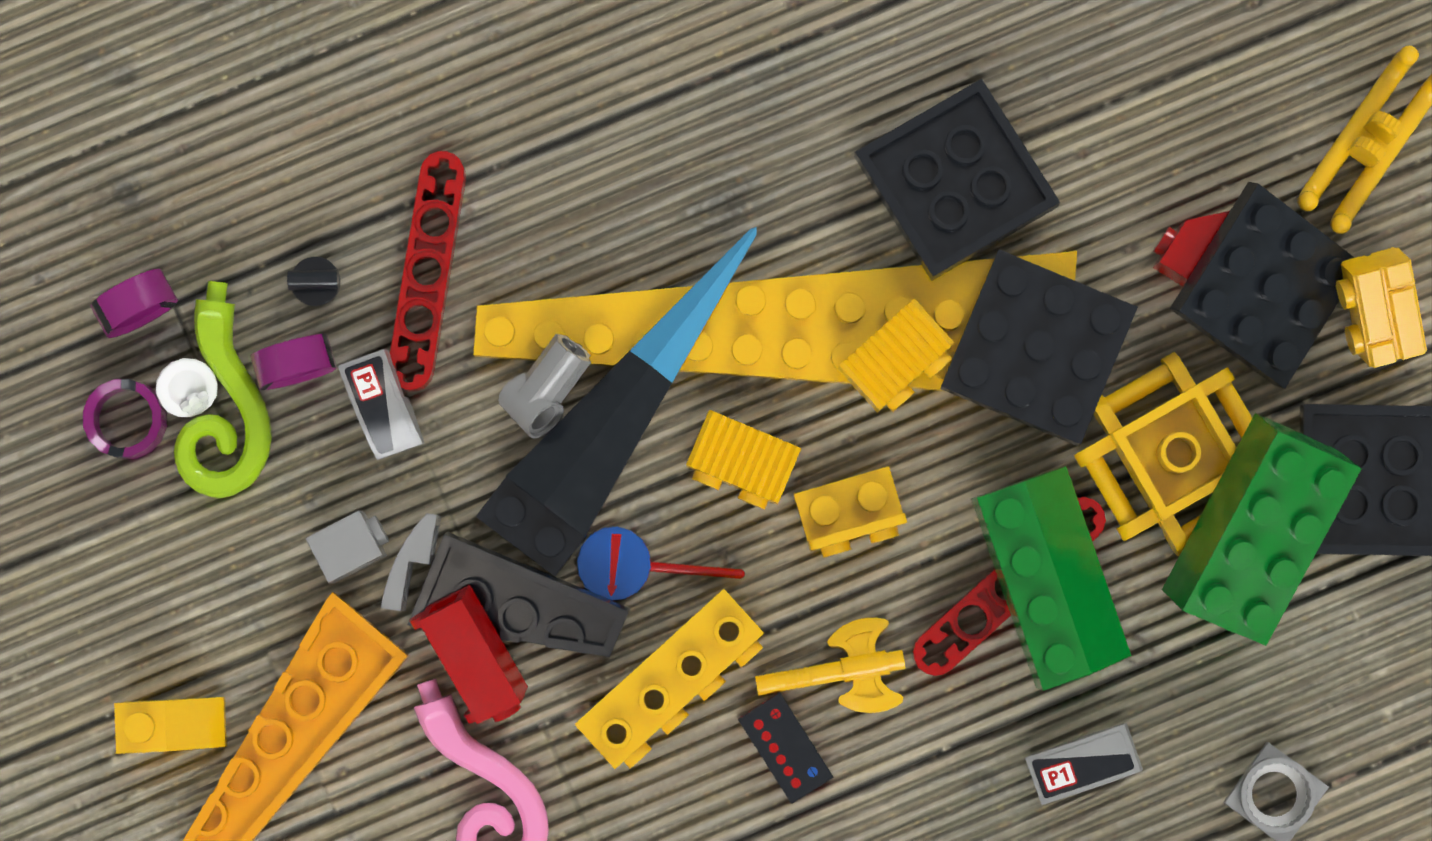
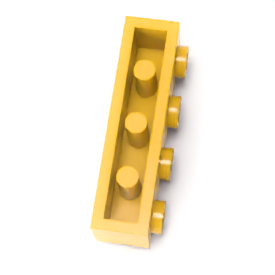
M723 589L574 725L614 769L623 762L631 769L652 749L646 741L661 728L668 735L689 716L683 708L697 694L703 701L708 699L726 682L720 675L721 672L734 661L740 667H743L763 648L757 640L764 632L728 592Z

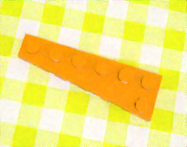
M332 592L301 641L299 649L287 669L282 673L260 714L255 718L248 730L247 736L234 758L230 760L219 779V783L208 797L183 841H254L410 655L339 595Z

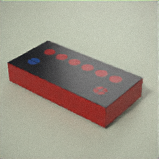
M780 692L738 718L791 804L833 778L830 770Z

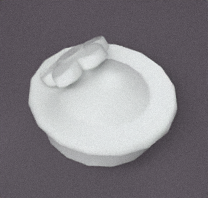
M182 358L171 362L161 371L156 380V395L160 405L168 413L177 417H193L202 414L213 404L217 396L218 383L214 372L206 363L197 359Z

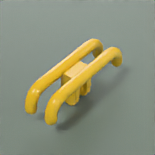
M1404 46L1393 57L1311 175L1297 199L1300 209L1312 211L1318 206L1319 199L1349 155L1366 166L1332 216L1330 227L1338 234H1344L1350 230L1355 216L1432 106L1431 74L1419 88L1398 120L1385 111H1380L1399 82L1418 60L1419 52L1414 46Z

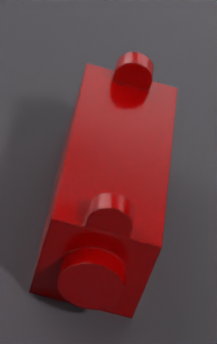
M470 585L428 605L423 612L409 620L414 630L422 628L469 709L463 714L468 724L473 722L479 724L490 718H493L495 722H500L512 716L521 708L520 703L527 691L528 685Z

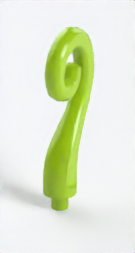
M208 281L206 300L196 299L194 330L196 340L205 362L231 396L241 413L245 426L244 449L239 461L226 471L216 472L203 467L196 456V444L202 437H214L219 451L224 455H230L235 451L238 438L235 427L228 420L219 415L207 414L197 416L183 426L174 445V457L178 472L188 486L208 497L225 498L234 496L250 487L264 469L270 453L272 432L265 402L257 385L234 349L233 323L235 304L226 303L228 283Z

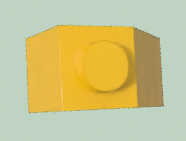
M225 697L114 703L116 754L227 747Z

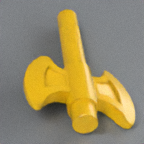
M870 617L857 619L840 627L827 641L829 647L844 650L848 657L840 658V661L755 676L758 696L843 680L845 683L853 681L851 690L839 697L840 705L861 713L888 711L902 704L903 696L890 690L882 682L881 676L890 675V672L906 669L903 651L886 652V650L876 652L875 650L878 637L888 628V620Z

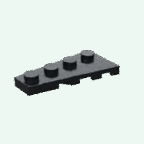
M446 532L443 535L410 619L423 612L428 605L470 585L501 640L517 643L520 641L535 643L549 648L610 657L631 608Z

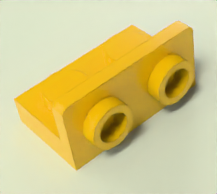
M889 466L793 494L809 550L811 552L821 549L823 558L852 550L849 540L869 535L871 544L900 536L897 526L908 523L906 515L902 511Z

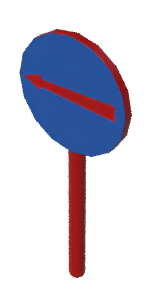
M621 527L602 528L591 534L581 546L577 559L578 574L585 588L612 601L627 599L638 593L647 582L650 572L742 579L745 576V572L742 569L651 562L650 552L644 541L631 530Z

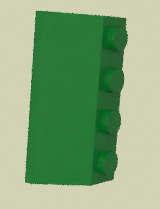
M1066 466L971 498L1036 688L1044 691L1091 675L1132 656Z

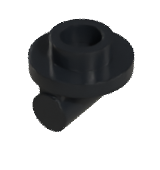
M306 258L300 261L292 271L287 272L288 290H292L296 298L306 305L314 307L326 305L339 292L341 285L339 270L325 258Z

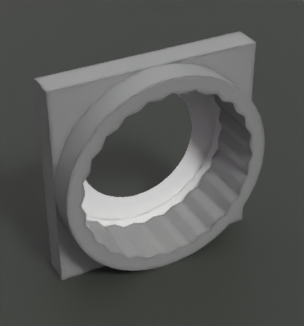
M1266 742L1223 803L1273 840L1291 841L1299 828L1310 818L1315 806L1329 786L1269 742ZM1265 773H1283L1293 781L1296 787V802L1293 808L1282 816L1272 817L1265 815L1256 808L1253 802L1252 789L1254 783Z

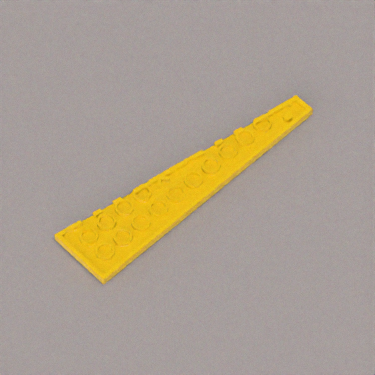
M1077 251L1016 256L1075 281ZM995 258L965 261L931 281L922 265L730 282L679 372L851 384L838 370V366L914 298L954 342L953 346L946 351L953 359ZM693 286L477 306L473 355L475 357L536 361L555 334H561L580 344L591 355L589 357L590 365L614 367ZM951 361L931 379L923 372L909 386L912 389L944 391L940 388Z

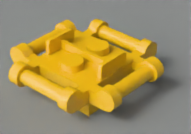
M1172 352L1161 359L1160 366L1106 397L1101 395L1093 415L1107 436L1073 456L1080 468L1086 466L1120 525L1116 530L1123 542L1158 523L1169 546L1177 556H1180L1201 515L1180 526L1174 514L1215 490L1237 448L1207 396L1215 392L1241 438L1252 420V416L1232 384V381L1236 379L1229 367L1224 368L1196 385L1180 357L1175 352ZM1170 382L1175 384L1180 393L1179 395L1122 427L1115 415L1116 413ZM1114 449L1149 507V510L1139 516L1136 515L1103 458V455Z

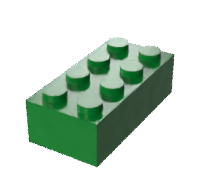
M1255 413L1169 574L1162 591L1182 611L1266 646L1362 468L1337 449Z

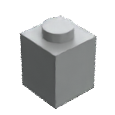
M360 510L305 538L328 583H336L386 557L387 554L382 545L389 542L386 532L376 515L368 519L366 513Z

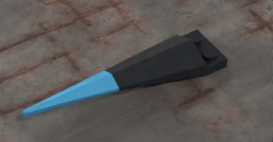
M757 227L751 228L506 475L505 479L476 515L478 519L554 577L558 575L588 535L680 368L755 239Z

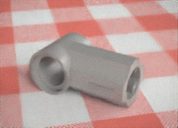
M555 334L527 373L515 376L503 387L499 394V405L529 437L534 439L547 435L562 419L564 409L561 403L591 364L589 359L591 355L580 344L575 343L566 335Z

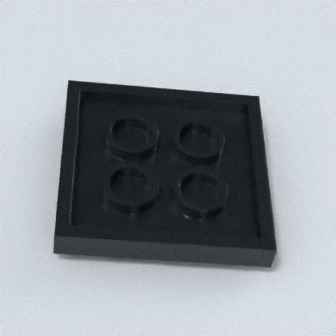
M983 79L978 80L855 151L854 155L857 163L931 281L1058 208L1060 204L1056 194Z
M1248 182L1170 309L1274 386L1285 389L1339 302L1336 281L1343 279L1342 261L1355 257L1260 184Z
M998 250L940 389L1079 447L1138 307L1002 250Z
M1300 405V433L1337 449L1362 468L1316 554L1432 556V406Z

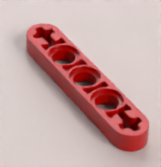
M437 151L430 154L423 161L420 168L390 348V356L401 388L408 392L426 388L432 381L435 372L466 184V170L461 160L453 153L447 151ZM442 162H448L450 170L457 173L455 180L449 179L446 181L444 196L446 198L454 197L452 205L438 199L424 201L427 192L434 196L437 194L438 183L434 177L430 176L431 169H440ZM439 209L448 215L449 226L444 234L432 237L423 232L421 221L428 211ZM423 258L435 259L441 266L439 279L431 285L419 284L413 275L415 264ZM416 306L428 308L433 315L431 328L422 334L410 332L405 324L407 313ZM403 337L415 343L430 342L429 351L418 348L417 363L425 367L423 375H415L413 382H405V374L398 371L399 363H407L409 361L411 351L409 346L400 347Z
M1087 497L1077 498L1082 511L1089 508L1094 514L1089 520L1093 526V529L1089 532L1093 542L1104 529L1106 522L1105 512L1095 500ZM995 568L915 641L912 657L917 668L923 673L937 676L949 672L1011 616L1006 600H1002L995 592L994 585L998 577ZM968 605L978 606L983 610L986 617L984 628L977 634H967L958 625L959 612ZM948 622L954 635L966 642L967 645L959 651L956 643L953 642L943 652L944 657L947 659L945 664L940 666L938 663L932 662L926 665L922 660L927 654L923 645L928 640L933 644H938L948 635L942 632L940 628Z

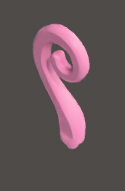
M436 678L418 684L417 687L423 703L415 706L414 710L425 735L433 746L443 756L491 782L512 799L522 821L523 834L521 841H547L549 832L547 812L543 800L533 783L506 758L469 735L461 721L452 694L442 697ZM495 803L476 805L466 812L459 822L456 841H477V833L485 825L493 826L500 835H511L515 827L512 815L505 807Z

